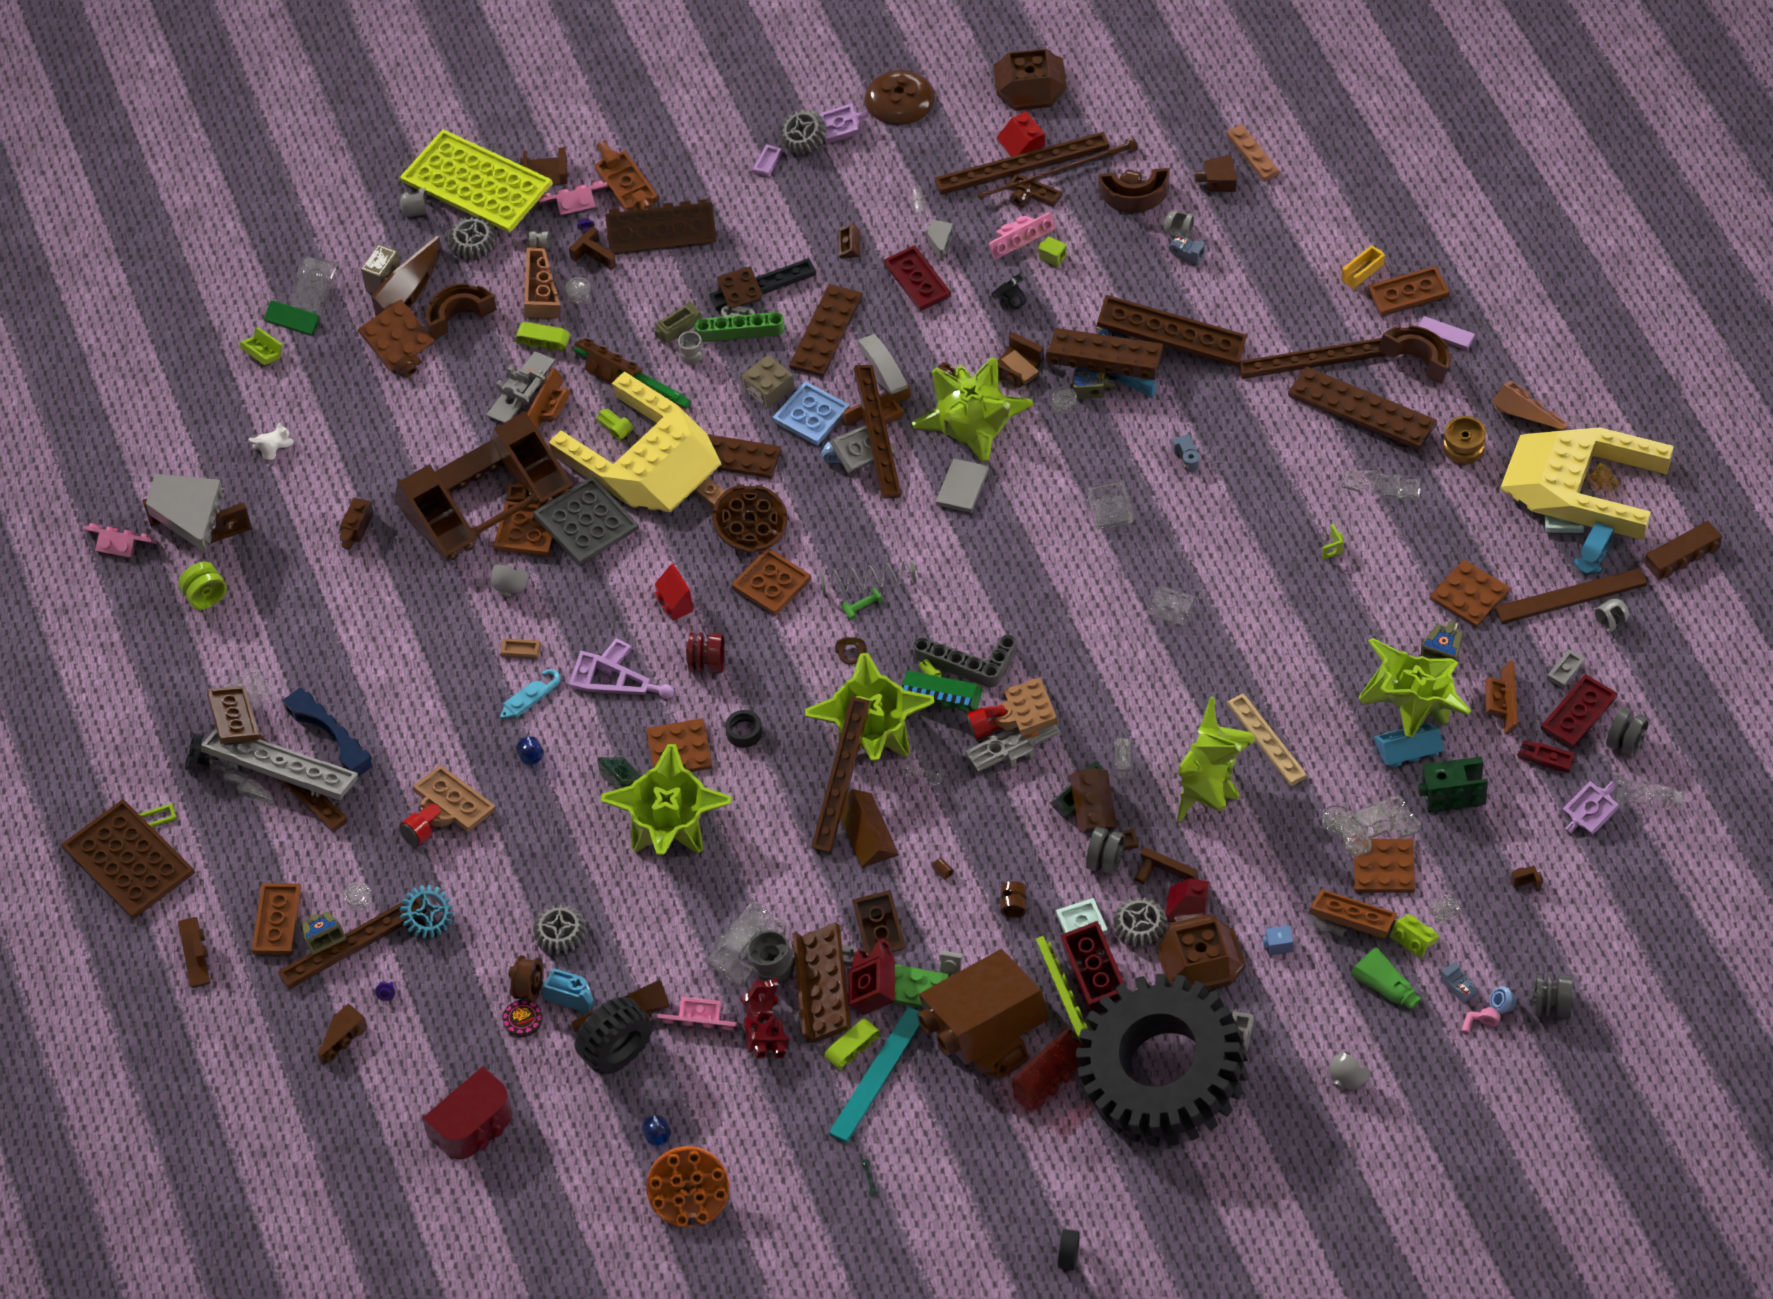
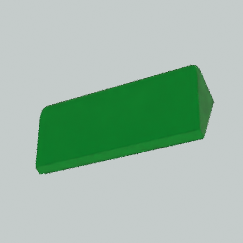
M273 300L270 301L264 317V321L308 335H313L320 324L318 314Z

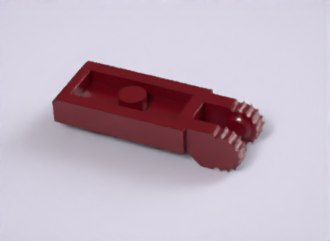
M1527 740L1522 741L1521 747L1529 751L1520 750L1517 753L1518 758L1566 773L1570 772L1576 755L1575 753L1546 744Z

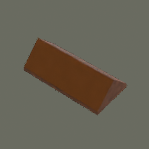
M851 789L846 796L841 821L861 867L864 868L899 856L872 793Z

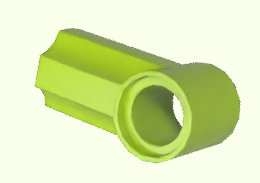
M603 408L596 417L597 422L609 430L612 437L615 436L619 439L617 441H621L634 430L633 425L627 418L623 417L621 419L608 408Z

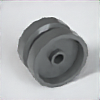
M1625 707L1621 708L1609 730L1606 747L1615 751L1621 748L1623 754L1634 757L1646 736L1650 719L1641 714L1634 718L1632 710Z
M1096 827L1087 851L1086 869L1097 872L1102 866L1104 874L1114 876L1123 855L1125 834L1114 831L1109 836L1107 829Z

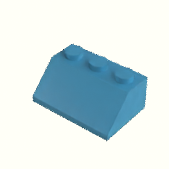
M1430 722L1423 723L1413 738L1405 737L1404 729L1374 736L1383 762L1388 766L1390 765V767L1400 766L1401 762L1407 760L1415 762L1420 760V757L1426 755L1427 757H1434L1439 755V752L1444 751L1440 729Z

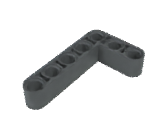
M1009 634L1003 635L999 639L987 661L924 637L917 638L913 643L914 657L918 661L925 663L923 660L928 659L932 666L987 687H995L1000 683L1017 653L1016 639Z

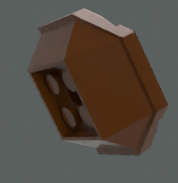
M1048 49L1008 52L1000 61L993 64L996 94L1016 111L1052 107L1067 89L1063 58L1056 56Z
M1210 914L1170 923L1157 947V954L1163 973L1166 974L1171 984H1174L1176 975H1182L1187 978L1191 987L1197 980L1203 983L1207 990L1231 985L1245 968V961L1235 931Z

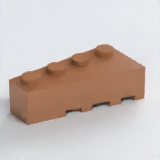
M527 248L524 318H560L561 305L554 286L553 276L550 272L545 248Z

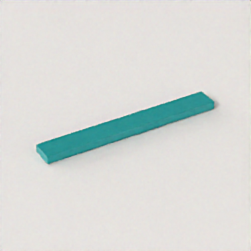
M911 1007L906 1009L832 1126L829 1136L846 1144L848 1143L920 1029L921 1025L917 1018V1013L920 1011Z

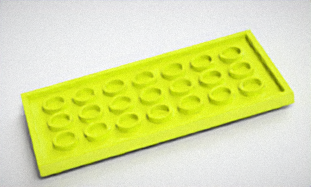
M444 129L441 130L400 176L401 182L417 190L426 188L428 195L472 216L479 217L481 220L485 219L487 223L490 222L491 225L508 233H511L553 184L551 179Z

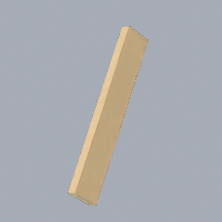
M1244 693L1227 701L1229 708L1246 730L1253 733L1257 744L1290 786L1307 778L1305 771Z

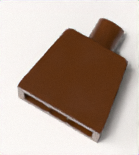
M1232 154L1205 160L1204 171L1194 172L1195 183L1206 182L1207 191L1236 192V175Z

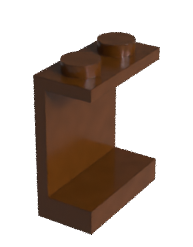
M565 147L558 148V157L528 160L527 151H523V158H520L521 166L551 179L552 185L568 184Z
M1012 332L1009 336V347L998 359L999 378L1007 381L1010 385L1021 388L1023 385L1022 374L1002 365L1001 359L1016 350L1033 367L1037 368L1044 359V347Z

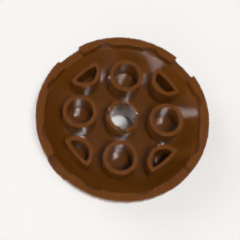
M894 70L878 76L870 83L865 93V105L869 113L881 122L895 123L896 125L910 124L920 120L929 113L935 100L934 89L930 82L924 76L908 70Z
M745 484L726 490L717 499L713 508L712 522L716 533L727 545L740 551L757 552L773 546L781 539L787 526V510L780 497L770 489L760 485L745 486Z

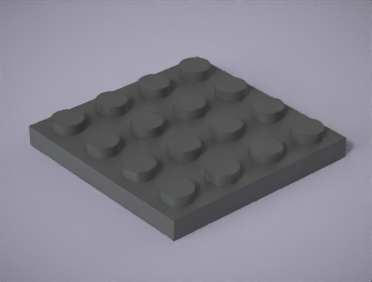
M593 476L570 489L569 493L560 495L533 512V517L579 566L639 529V524Z

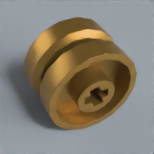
M1471 416L1455 417L1449 421L1445 427L1444 452L1446 456L1458 464H1471L1481 459L1485 450L1486 429L1484 424Z

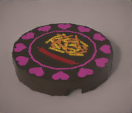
M523 999L508 1005L502 1017L504 1028L507 1032L518 1037L531 1036L538 1031L543 1021L540 1007L530 1000Z

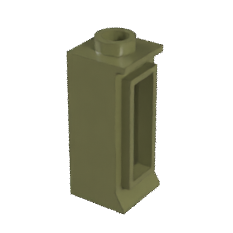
M689 301L684 307L658 323L654 322L656 337L659 340H663L666 344L671 342L682 333L695 327V323L701 319V312Z

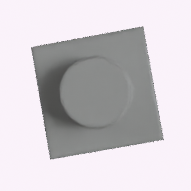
M943 950L940 971L952 974L960 972L963 954Z

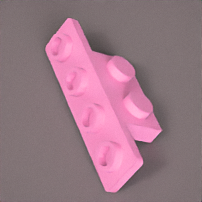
M597 181L592 183L593 186L589 187L581 185L575 187L576 190L568 191V189L560 190L556 195H551V193L544 194L538 200V204L557 201L560 216L595 208L592 192L608 189V183Z
M1048 212L1036 219L1021 216L1015 222L1003 225L1000 230L996 231L999 238L989 243L993 257L998 259L1056 229L1052 214Z
M92 523L89 526L83 525L82 528L99 533L95 551L130 558L133 557L136 540L153 544L158 542L152 539L153 535L142 533L140 537L135 536L133 531L124 530V533H120L117 528L107 527L104 530L100 529L101 525Z
M681 997L679 1016L657 1014V1018L662 1019V1023L674 1024V1021H682L684 1026H694V1023H702L701 1027L713 1029L714 1025H720L722 1030L733 1031L734 1027H739L737 1022L720 1021L722 1001Z

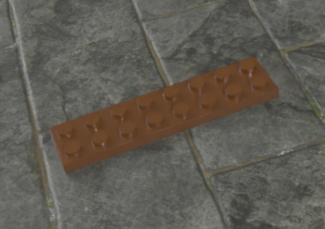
M1109 295L1105 296L1096 325L1100 328L1145 341L1163 344L1166 347L1236 367L1239 365L1247 338L1246 334Z
M1307 366L1288 391V396L1418 450H1420L1437 426V419Z

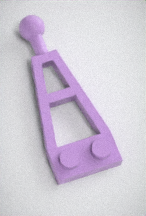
M584 651L579 653L569 682L570 688L586 692L646 695L647 691L659 694L663 699H670L674 694V689L669 684L662 686L650 684L649 678L600 655ZM597 664L620 673L616 685L591 684ZM626 677L642 683V686H624Z

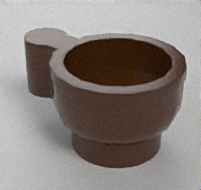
M406 355L398 360L394 369L400 375L408 378L416 372V366L421 364L422 361L416 355L411 357Z

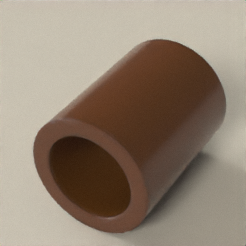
M938 858L932 865V868L944 880L954 873V869L942 858Z

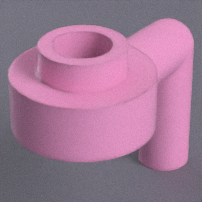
M1491 1007L1482 1009L1481 1013L1468 1012L1461 1032L1469 1034L1473 1020L1496 1027L1499 1024L1501 1015L1496 1009Z

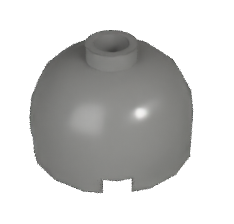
M494 565L491 572V583L494 589L500 592V596L510 598L511 595L523 592L527 586L529 573L519 568L516 571L507 565Z
M1337 1052L1329 1065V1074L1334 1081L1333 1085L1341 1091H1344V1089L1352 1091L1361 1088L1370 1078L1371 1072L1365 1065L1361 1068L1358 1065L1359 1060L1344 1052L1339 1054Z

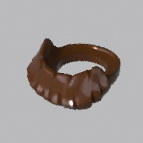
M844 637L836 642L835 652L839 654L842 662L856 664L860 654L867 651V645L861 638ZM847 645H855L858 649L859 655L856 659L848 660L844 657L843 652Z

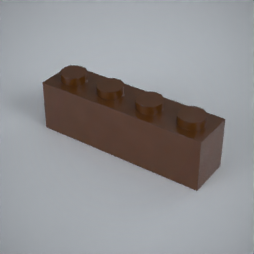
M1706 521L1647 553L1645 565L1658 580L1663 577L1668 578L1679 568L1684 569L1690 562L1694 560L1699 561L1705 554L1717 551L1721 546L1722 535L1709 521Z

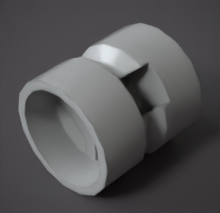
M695 331L682 333L678 338L681 360L686 364L700 362L703 358L701 336Z

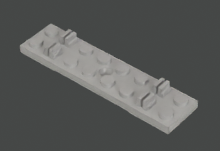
M217 729L201 745V752L225 760L226 765L233 766L235 763L309 789L312 791L311 795L316 794L317 797L323 794L333 799L341 800L358 779V773L260 739L250 742L220 744Z

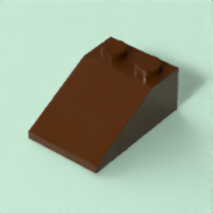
M891 890L852 899L864 948L869 956L873 953L875 944L881 938L889 942L892 951L906 948Z

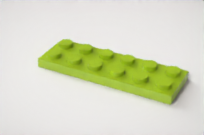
M1044 936L1036 938V941L1079 1039L1081 1029L1088 1030V1027L1055 955L1051 942L1046 943Z

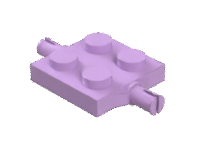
M851 103L820 113L827 126V133L825 134L826 144L860 134L859 120L869 118L867 110L856 113L854 105Z
M1589 781L1563 808V811L1573 820L1565 830L1572 834L1579 826L1593 835L1620 808L1619 804L1610 796L1618 786L1611 781L1603 789Z

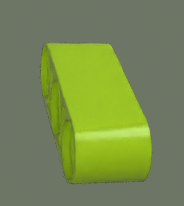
M522 322L515 341L519 345L522 343L530 347H544L547 350H561V352H564L570 338V333L563 328Z
M862 1019L831 1045L824 1057L841 1071L844 1065L850 1064L858 1057L857 1054L859 1052L865 1051L872 1045L871 1042L878 1039L881 1032L867 1019Z

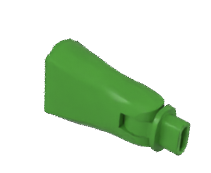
M1378 948L1372 949L1355 965L1351 973L1353 978L1374 989L1395 1004L1400 1003L1402 1007L1406 1006L1412 1010L1421 1001V998L1416 995V991L1410 983L1394 968Z

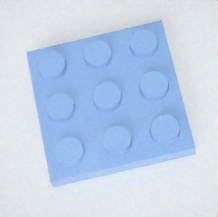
M805 381L772 418L774 423L818 446L844 417L843 412L848 410L850 405Z

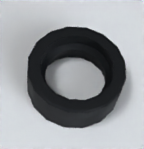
M739 710L732 713L725 723L727 739L736 747H751L762 737L761 719L750 710ZM746 721L755 725V730L744 736L737 735L732 730L739 722Z
M1062 1230L1058 1253V1268L1075 1270L1079 1251L1080 1231Z

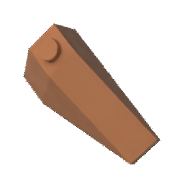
M1512 380L1503 384L1491 402L1495 405L1494 408L1501 413L1506 412L1559 429H1565L1569 425L1553 411H1545L1543 403L1530 399L1531 394Z

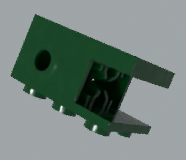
M1482 756L1423 764L1422 785H1418L1419 797L1424 796L1428 812H1441L1449 809L1459 810L1464 807L1486 805L1488 780L1482 779Z

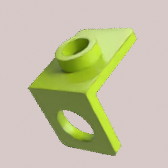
M1330 524V536L1334 543L1322 547L1323 559L1343 553L1344 538L1342 533L1337 531L1334 524ZM1336 548L1333 552L1327 553L1329 549Z

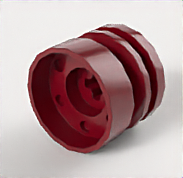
M690 632L686 645V661L689 673L695 672L696 664L699 673L703 672L704 664H707L709 673H722L725 657L724 634L710 633L708 641H705L704 634L699 633L697 641L696 633Z

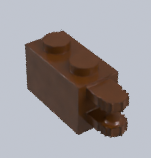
M353 498L340 524L341 535L339 537L340 541H342V548L345 550H350L355 541L361 542L374 515L371 501Z

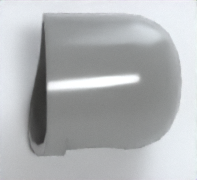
M426 188L419 189V193L409 195V192L401 195L400 208L405 216L416 217L428 214L425 207L427 205Z
M1177 210L1169 212L1164 221L1165 232L1173 237L1182 235L1188 239L1193 230L1194 215Z
M1616 598L1610 599L1594 610V615L1598 623L1607 617L1610 628L1606 631L1612 633L1615 631L1616 626L1624 624L1628 620L1629 610L1622 600ZM1612 614L1618 616V618L1620 619V622L1618 624H1616Z

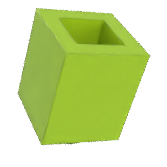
M1048 236L1038 247L1039 259L1058 267L1067 256V244Z

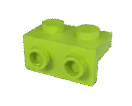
M257 327L254 330L253 337L241 341L239 348L261 364L267 365L280 359L283 344Z
M1407 914L1395 922L1390 938L1419 958H1422L1427 948L1439 940L1440 935L1434 932L1431 927L1418 921L1415 916Z

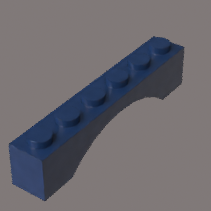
M300 687L282 700L285 710L295 721L315 725L333 737L340 748L342 768L358 773V777L372 768L370 753L360 748L359 742L355 738L352 739L343 726L340 727L332 715L326 713L322 704H317L314 701L310 692H305Z

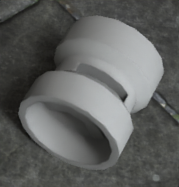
M530 231L529 247L545 248V250H548L550 242L549 232L537 233L536 231Z

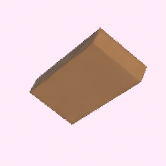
M1016 350L1001 359L1002 365L1022 374V383L1024 385L1039 376V371Z
M503 638L500 656L538 659L541 641Z

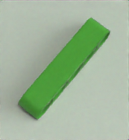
M778 312L699 319L695 323V331L701 336L702 342L781 335L785 331L783 315Z

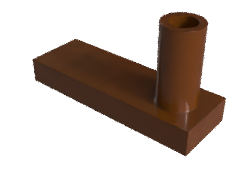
M1144 847L1140 853L1143 863L1134 880L1145 884L1154 866L1185 880H1198L1199 876L1197 869Z

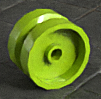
M199 562L190 566L182 573L178 581L180 591L187 598L191 607L197 610H204L218 603L227 591L226 582L210 562Z

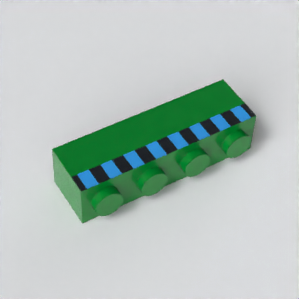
M909 670L906 671L902 688L905 691L934 696V704H940L941 707L946 709L955 707L965 713L978 708L983 692L974 683Z

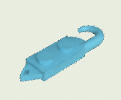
M553 669L542 672V675H554V680L547 685L540 681L531 682L507 700L500 715L501 720L519 717L560 684V673Z

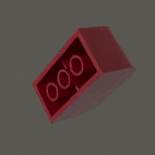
M1098 921L1061 934L1060 937L1069 966L1089 1013L1094 1011L1100 1014L1103 1013V1009L1099 1001L1106 995L1113 1002L1119 1000L1116 987L1123 984L1124 981Z
M482 1066L428 1112L422 1120L427 1137L446 1155L454 1159H466L473 1156L479 1150H484L490 1140L494 1137H499L503 1133L504 1128L511 1121L512 1110L504 1084Z

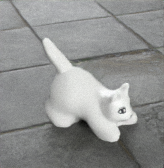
M280 423L275 431L248 439L253 444V449L260 450L262 457L266 460H273L276 457L277 449L289 447L294 443L293 439L288 438L289 430L282 427Z

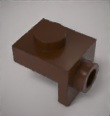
M1535 865L1526 868L1521 867L1512 871L1511 883L1513 887L1533 882L1536 891H1541L1543 877L1541 872H1537Z

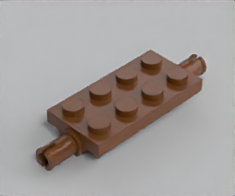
M605 140L602 141L603 145L600 142L596 145V148L602 154V160L594 164V168L604 183H608L609 190L624 211H627V207L637 206V210L645 209V205H651L659 201L657 193L625 150L620 153L610 149Z

